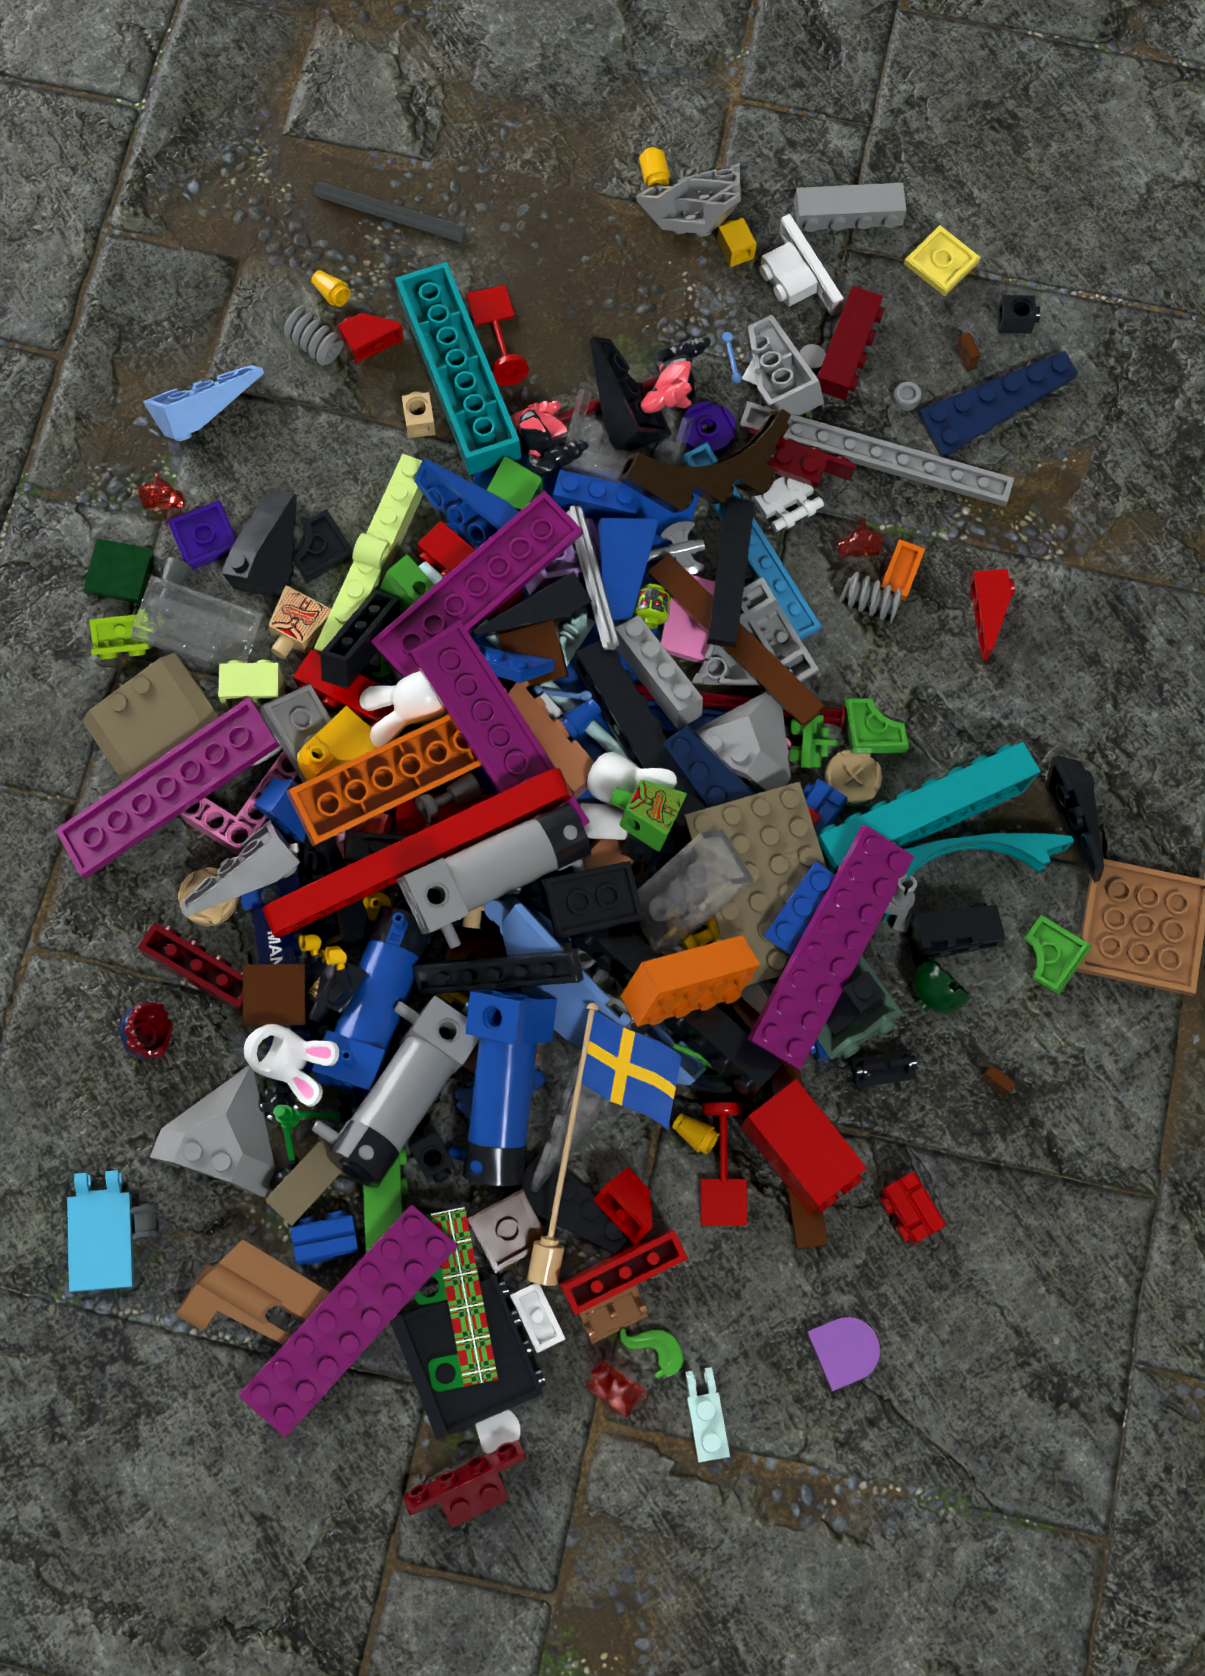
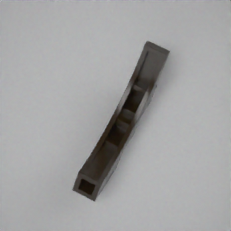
M784 409L771 411L760 430L746 445L729 457L706 466H676L659 462L640 452L629 454L617 480L672 513L683 512L688 509L694 499L692 493L713 505L724 503L731 497L734 491L732 485H735L751 496L764 495V493L770 490L774 482L772 477L776 471L767 463L771 462L777 452L775 447L778 440L785 435L789 428L787 422L791 414Z

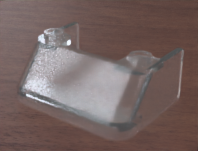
M588 387L580 388L565 444L583 440L588 443L589 447L584 450L580 458L563 466V469L623 484L617 478L629 454L633 453L615 450L614 447L601 444L604 433L603 426L598 420L586 416L593 389ZM687 416L682 418L676 442L664 441L660 443L655 450L653 459L680 466L693 417Z

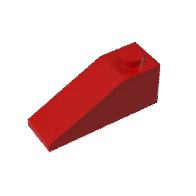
M1008 569L975 571L969 582L982 661H987L993 650L1011 596L1015 593L1014 580L1012 578L1009 579Z

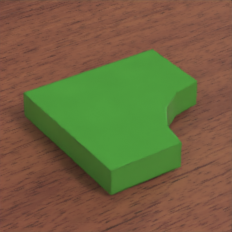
M872 698L844 699L842 705L845 706V722L851 753H907L909 744L905 723L892 721L883 716L876 708Z
M1043 915L1039 916L1024 938L1034 949L1037 956V967L1032 976L1033 981L1058 996L1092 949L1091 944Z

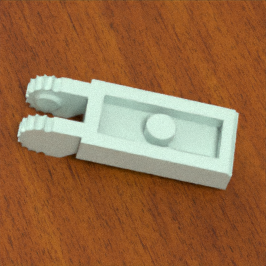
M712 1367L705 1368L704 1379L708 1388V1394L697 1396L695 1375L693 1371L685 1372L689 1394L687 1402L698 1463L730 1457L719 1392L716 1393Z

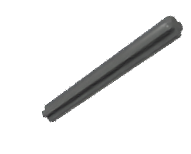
M317 181L314 186L313 192L315 197L454 241L462 242L466 235V228L464 226L322 181Z

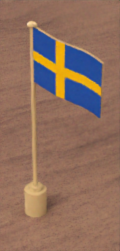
M589 1003L586 1007L589 1009L548 1236H541V1240L534 1241L527 1279L540 1285L555 1286L559 1280L564 1246L559 1244V1239L554 1237L582 1084L613 1103L647 1115L667 1130L671 1117L681 1055L661 1041L619 1025L597 1011L599 1007L596 1003Z

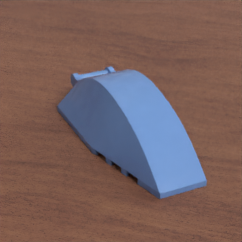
M506 894L501 897L500 901L492 900L485 905L484 911L486 916L500 927L507 955L565 950L560 943H571L572 947L576 946L569 937L556 940L551 921L531 905L526 908L514 894ZM583 969L584 979L579 983L519 987L522 992L557 999L554 1030L580 1050H582L589 1013V1009L586 1007L589 1003H596L599 1007L597 1011L619 1025L633 1030L628 1025L632 1018L626 1012L621 1016L615 1013L606 1004L610 997ZM663 1021L651 1026L644 1034L645 1036L661 1041L681 1055L677 1084L691 1085L707 1068L699 1059L672 1047L676 1042L667 1032L668 1028ZM684 1040L678 1043L689 1048Z

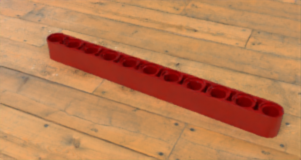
M554 768L272 901L265 905L262 911L273 936L276 938L285 936L397 883L396 879L439 859H445L529 820L532 816L559 803L567 802L573 795L561 769Z

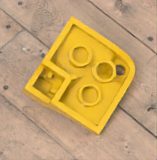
M346 705L297 753L298 766L304 778L308 781L378 748L374 746L370 739L372 727ZM312 752H315L318 758L313 757Z

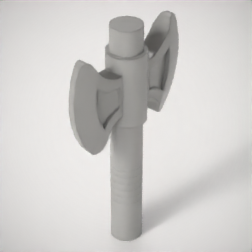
M678 522L666 528L660 537L661 539L671 541L672 544L668 545V547L651 550L648 562L661 560L667 554H670L691 575L701 572L705 568L704 565L694 560L691 554L705 550L703 539L688 541V534L695 526L694 522Z

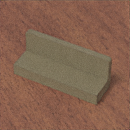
M324 1138L309 1151L265 1199L266 1203L291 1226L342 1172L327 1157L326 1153L331 1143Z

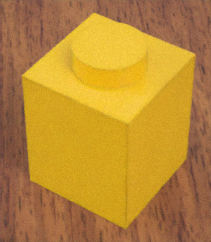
M744 218L735 221L729 220L722 224V226H719L717 243L729 267L755 258L757 243Z

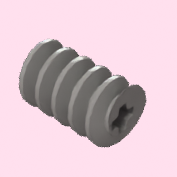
M297 307L286 320L284 326L285 337L292 340L296 346H300L302 351L308 353L311 358L316 359L320 365L324 366L332 363L341 352L344 342L342 340L337 341V333L331 332L329 334L330 328L328 326L321 327L322 321L319 319L313 320L314 315L312 313L305 314L306 309L304 307Z
M855 572L851 578H848L839 604L848 598L849 608H852L858 602V611L863 612L869 606L870 616H873L879 610L880 620H884L890 615V624H892L902 600V590L898 588L892 595L891 585L888 584L883 590H880L879 580L870 586L869 576H866L860 582L859 572Z

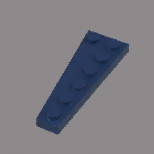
M1063 351L919 409L918 416L940 457L947 458L968 445L974 438L991 431L1000 422L1009 420L1018 411L1025 407H1030L1038 402L1040 398L1048 396L1076 378L1078 372L1066 351Z
M689 725L663 742L665 748L709 808L756 794Z

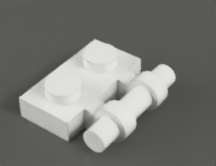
M784 476L775 480L770 490L764 493V495L751 496V499L755 502V505L765 519L776 515L778 519L771 522L775 532L783 528L789 529L793 527L796 521L805 516L809 518L815 515L816 510L824 506L823 500L819 496L813 500L807 499L808 496L813 494L814 489L812 486ZM796 503L799 506L791 512L786 511V508Z

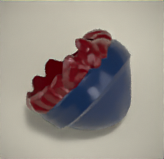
M153 1002L138 1004L128 1009L123 1015L120 1022V1037L126 1050L134 1057L157 1059L165 1055L169 1047L173 1023L171 1019L167 1018L168 1012L164 1010L163 1004Z

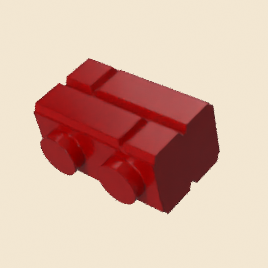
M915 1171L880 1191L882 1196L879 1199L881 1207L888 1216L890 1214L894 1216L898 1223L895 1226L897 1234L904 1243L909 1241L911 1247L947 1226Z

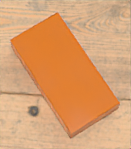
M899 539L880 590H883L889 584L891 585V594L893 595L899 588L902 590V600L906 601L925 548Z

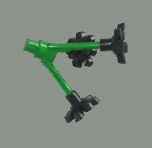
M284 1084L276 1085L275 1092L271 1089H266L263 1092V1097L267 1101L259 1103V1110L261 1112H268L266 1120L269 1123H274L277 1120L281 1124L288 1154L286 1158L287 1164L278 1167L275 1183L279 1185L299 1163L298 1157L294 1154L291 1128H294L300 1119H335L336 1122H344V1126L363 1102V1097L359 1096L354 1097L353 1100H345L343 1103L344 1110H337L336 1112L299 1111V1105L293 1103L297 1098L292 1090L286 1093V1086Z

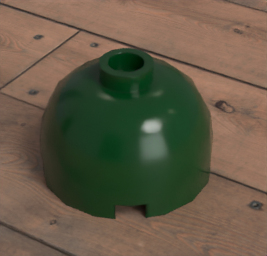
M928 955L917 967L912 978V988L917 994L914 1001L926 1013L930 1009L938 1014L948 1015L962 1008L972 997L969 996V993L949 972L942 968L940 969L941 965Z

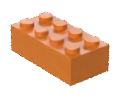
M740 935L642 962L620 997L637 1027L649 1023L653 1026L661 1023L666 1018L673 1016L681 1018L697 1009L705 1011L712 1008L715 1004L722 1002L729 1004L738 1000L742 995V990L753 980V975L759 968L760 963L744 936Z

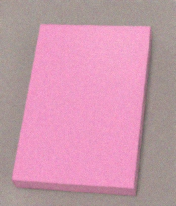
M692 575L712 596L714 595V581ZM671 598L669 618L667 622L663 623L659 642L669 655L703 664L705 661L704 657L711 645L707 644L708 634Z

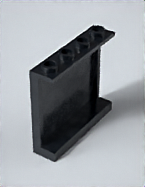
M495 1274L490 1275L491 1278L480 1282V1288L498 1380L437 1392L432 1388L428 1369L429 1362L435 1358L458 1354L448 1300L428 1304L403 1316L399 1314L390 1320L437 1440H441L543 1395L541 1387L547 1385L540 1367L533 1369L529 1357L534 1356V1352L528 1338L521 1339L517 1328L522 1326L516 1308L512 1310L508 1308L505 1298L510 1297L505 1281L504 1279L497 1281ZM449 1363L440 1364L435 1371L436 1379L442 1384L451 1383L456 1375L454 1367Z

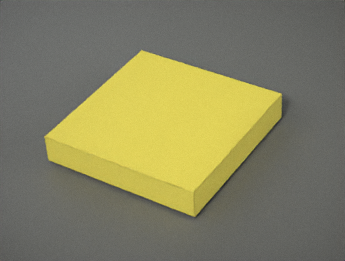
M939 225L905 259L904 265L945 297L979 263L981 257Z

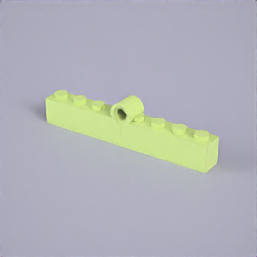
M402 454L367 533H361L356 541L352 556L354 561L316 642L314 651L321 653L374 589H380L386 572L394 561L423 496V492L414 482L422 460Z

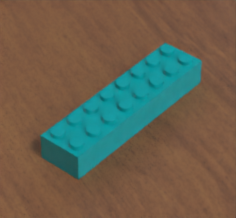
M444 262L396 277L398 298L468 475L499 466L504 456L513 461L520 459V440L448 263Z
M1024 742L1015 746L1011 743L1006 744L996 751L997 754L988 757L986 754L972 761V765L963 769L962 766H958L949 771L945 778L938 780L937 777H934L921 785L922 788L914 792L912 789L905 790L896 796V800L887 803L886 800L881 801L871 807V811L862 815L861 812H857L849 816L842 825L836 827L835 824H831L820 830L818 842L826 867L829 871L836 874L861 826L870 827L904 849L1023 794L1041 771Z

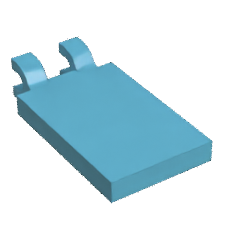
M118 1170L105 1171L106 1190L91 1191L92 1176L88 1175V1173L74 1174L76 1197H67L69 1292L71 1293L134 1287L132 1214H130L132 1194L130 1192L122 1193L123 1176Z

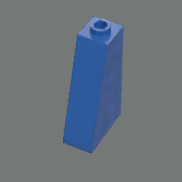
M601 518L597 525L598 566L615 627L632 619L658 526V519Z

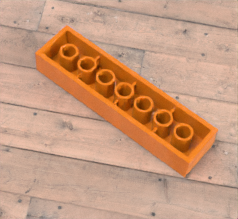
M446 715L297 785L286 793L313 847L480 767L481 764L449 715Z

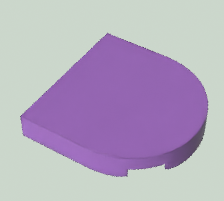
M852 1317L839 1318L806 1332L831 1392L865 1378L874 1370L880 1356L878 1338L873 1329L859 1319Z

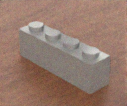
M903 183L796 188L794 199L796 225L800 231L807 232L826 229L839 231L845 228H894L896 226H903L907 211Z
M638 615L615 627L619 640V645L616 647L618 653L647 688L678 730L702 716L703 697L642 618Z

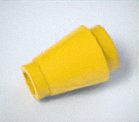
M318 270L313 274L311 283L330 305L341 307L349 300L351 290L346 282L322 270Z
M683 1113L676 1118L672 1126L697 1153L701 1151L704 1154H708L719 1138V1133L714 1131L715 1127L686 1116Z

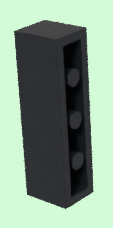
M376 589L370 593L321 651V681L347 689L378 652L372 645L371 640L400 616L399 596Z

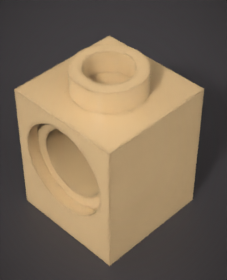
M412 392L409 395L402 396L408 439L436 435L429 392ZM416 411H422V412H424V413L421 414V415H414V414H413V413L416 412Z

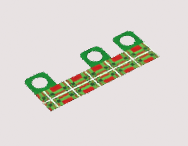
M465 1207L426 1215L458 1245L456 1250L441 1265V1268H438L431 1276L439 1283L437 1294L433 1297H425L420 1291L415 1294V1300L420 1305L448 1300L458 1354L435 1358L429 1362L428 1369L432 1388L437 1392L498 1380ZM443 1363L451 1364L456 1371L454 1380L448 1384L440 1383L435 1376L437 1367Z

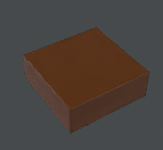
M968 332L960 335L956 347L966 372L976 368L980 357L975 341Z
M991 1065L980 1078L981 1081L1003 1098L1016 1085L1014 1081L994 1065Z

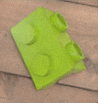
M148 613L89 620L93 644L91 654L99 655L100 660L117 658L118 652L127 651L129 656L146 655V649L153 647Z

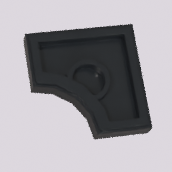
M327 509L302 522L305 530V542L300 551L292 556V562L307 584L352 559L353 549Z

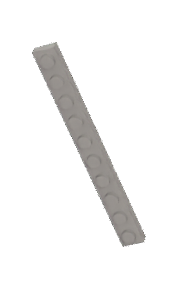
M747 401L739 430L749 433L750 428L760 429L769 413L775 410ZM791 414L787 422L789 428L782 437L783 439H793L800 445L809 448H819L824 453L835 457H845L850 462L1000 506L1006 507L1014 481L1013 477Z

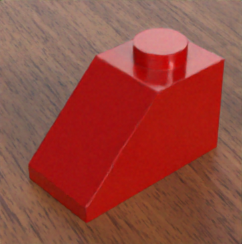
M365 313L347 317L342 323L338 324L340 340L344 342V346L355 364L404 340L402 326L399 322Z
M629 1167L608 1182L593 1199L635 1246L653 1228L649 1188Z

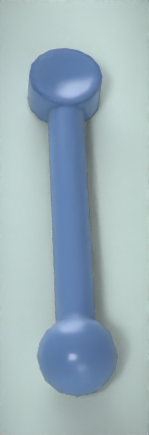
M725 332L722 335V342L727 346L733 372L731 379L734 383H740L742 376L738 373L731 344L733 335L730 332Z
M535 685L532 688L534 696H540L545 692L547 695L580 699L582 703L592 698V694L589 691H583L579 694L543 689L540 685Z

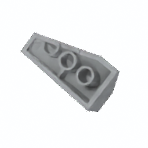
M271 820L240 845L243 850L237 857L226 858L220 864L221 867L215 878L212 876L206 878L180 903L185 917L277 882L282 877L287 878L296 871L297 865L300 863L298 856Z

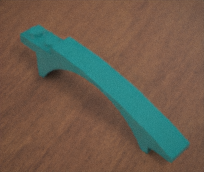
M991 833L942 839L904 849L914 856L905 873L907 874L906 881L910 875H913L931 860L947 853L968 849H982L1003 853L1018 859L1036 872L1045 870V864L1051 862L1049 856L1068 850L1074 840L1072 836L1046 833ZM884 913L881 923L890 921L892 914Z

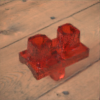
M605 1361L600 1362L591 1371L593 1380L586 1385L588 1391L609 1405L613 1412L622 1414L626 1418L631 1415L639 1402L649 1397L647 1390Z

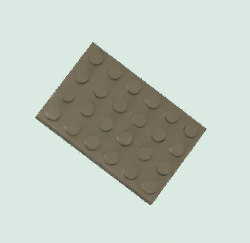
M800 782L684 815L721 941L743 935L760 963L759 968L753 975V980L745 987L781 976L791 956L762 936L813 863L817 861L827 869Z

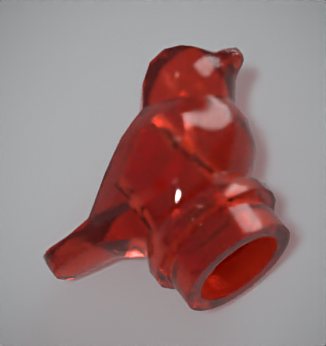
M155 471L154 480L150 484L145 483L144 486L137 487L143 509H154L156 506L161 509H169L171 507L180 509L185 504L183 493L173 489L169 483L163 480L159 471Z
M861 518L860 526L848 538L838 543L837 553L842 558L849 556L859 558L865 554L870 557L872 555L879 556L883 534L877 533L876 530L870 531L866 526V519Z

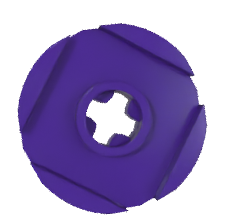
M706 401L697 403L687 409L681 422L680 436L684 445L690 451L707 442L714 454L719 455L733 444L736 423L732 413L726 407L721 405L720 408L719 406L712 405L713 402ZM707 424L708 427H714L715 429L711 434L702 432L703 425Z

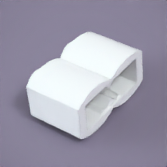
M791 242L762 256L761 266L759 267L760 273L765 281L769 280L774 286L775 296L780 302L783 301L790 307L817 292L818 282L813 272L803 262L802 257Z

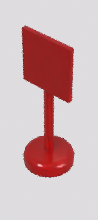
M506 285L466 293L475 326L492 323L502 355L491 366L496 384L510 386L521 382L529 372L527 361L520 355L508 354L498 322L515 318Z
M702 1103L704 1115L719 1116L720 1179H701V1226H747V1179H728L727 1116L742 1115L744 1113V1103Z

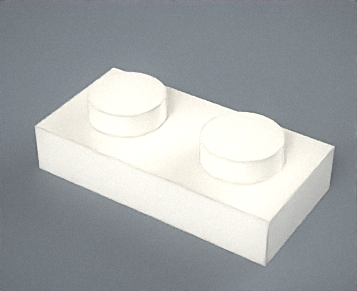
M534 1283L510 1295L537 1354L565 1340L540 1284Z

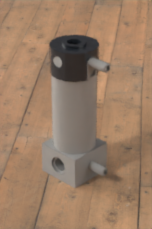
M564 801L532 816L529 820L445 859L442 858L396 880L421 933L427 934L441 928L449 947L453 949L459 946L461 942L452 922L469 915L470 911L554 871L558 872L569 866H572L574 872L586 870L582 860L591 855V846L578 815L571 805ZM429 889L434 890L438 895L436 904H432L428 900L427 893Z
M434 996L420 1013H417L402 1001L397 1004L394 1012L412 1023V1025L399 1042L401 1046L353 1117L345 1123L341 1131L337 1133L320 1120L312 1127L313 1132L331 1143L326 1153L329 1160L347 1176L371 1188H378L398 1159L400 1151L450 1076L464 1064L479 1041V1037L465 1034L467 1017L437 996Z

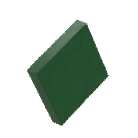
M97 539L83 586L84 593L140 604L154 554L151 548Z

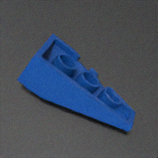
M428 459L422 461L414 480L434 509H440L449 522L446 525L452 531L456 530L459 536L475 550L519 513L507 501Z

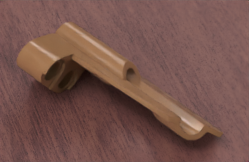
M242 1239L215 1267L208 1263L206 1264L176 1315L203 1331L218 1311L284 1344L291 1335L267 1321L265 1318L267 1311L274 1306H278L304 1322L330 1292Z

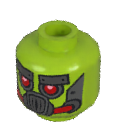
M647 584L642 586L637 597L632 615L633 618L639 615L649 629L658 628V625L667 622L669 618L670 595L659 585Z

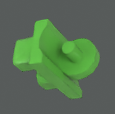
M818 715L805 728L795 719L791 720L792 734L803 735L802 746H791L789 755L791 762L801 764L802 768L821 767V757H828L829 746H837V740L829 739L830 728L823 727L824 715Z

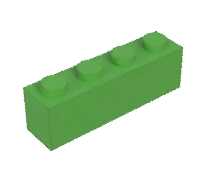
M406 1146L402 1148L398 1159L378 1188L363 1185L366 1252L406 1209L403 1205V1196H409L408 1177H402V1165H407Z

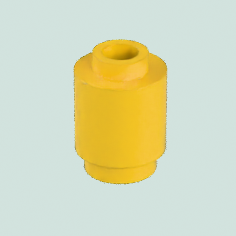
M656 147L645 149L639 156L644 183L648 185V188L659 184L668 186L670 173L664 151Z

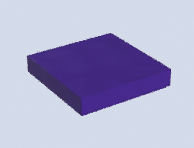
M220 500L167 520L183 560L192 567V570L228 557L232 546L237 540Z

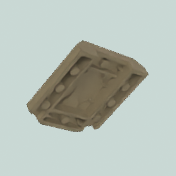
M172 653L157 659L91 708L82 722L124 783L219 718L220 715L180 656Z

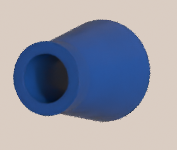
M590 698L585 703L563 713L560 721L566 727L569 739L573 740L576 736L580 737L602 711L599 705Z

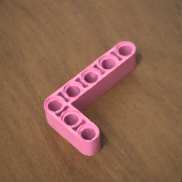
M283 750L236 817L206 798L196 803L200 805L196 812L187 813L184 811L181 813V816L187 824L239 855L243 848L240 846L241 844L234 842L235 838L240 834H246L250 837L269 821L265 815L259 820L251 819V816L254 812L259 811L254 804L274 777L284 781L290 778L299 785L302 783V780L296 771L292 773L284 771L292 763ZM214 820H224L219 828L210 827Z

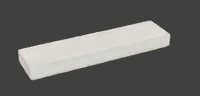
M788 214L782 217L779 228L780 237L785 244L791 242L795 246L803 262L813 272L818 282L816 293L830 315L834 316L840 313L844 299L791 215Z

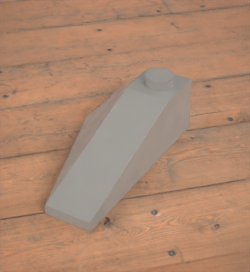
M770 315L749 325L748 330L758 392L769 408L772 410L784 409L790 414L800 416L824 404L818 378L774 316Z

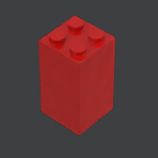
M797 1079L751 1113L740 1126L809 1215L815 1210L821 1214L840 1199L836 1193L841 1191L845 1195L864 1180L860 1174L867 1167Z

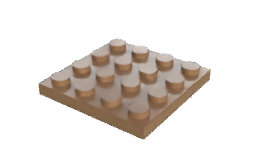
M1103 859L1104 870L1100 881L1094 883L1090 875L1080 937L1091 944L1092 949L1076 972L1194 996L1197 989L1205 933V880Z

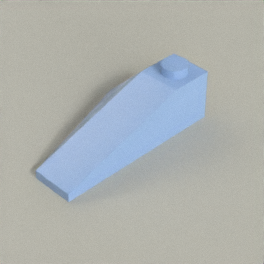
M250 365L219 375L217 382L199 381L193 383L192 390L178 392L177 389H173L143 402L164 436L176 441H183L192 437L191 433L200 430L261 377L264 372L262 368Z

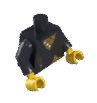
M315 934L300 935L298 943L301 951L311 952V956L308 958L312 972L305 987V996L314 1001L306 1017L323 1024L330 1009L341 1014L345 1011L367 971L347 962L346 953L341 947H326L325 951L321 949L319 953L318 949L321 947L320 937Z

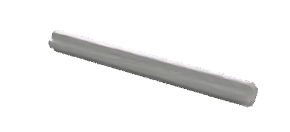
M573 505L570 506L567 514L583 530V535L575 541V546L587 591L592 601L591 606L602 647L605 650H615L619 645V640L584 511L581 506Z

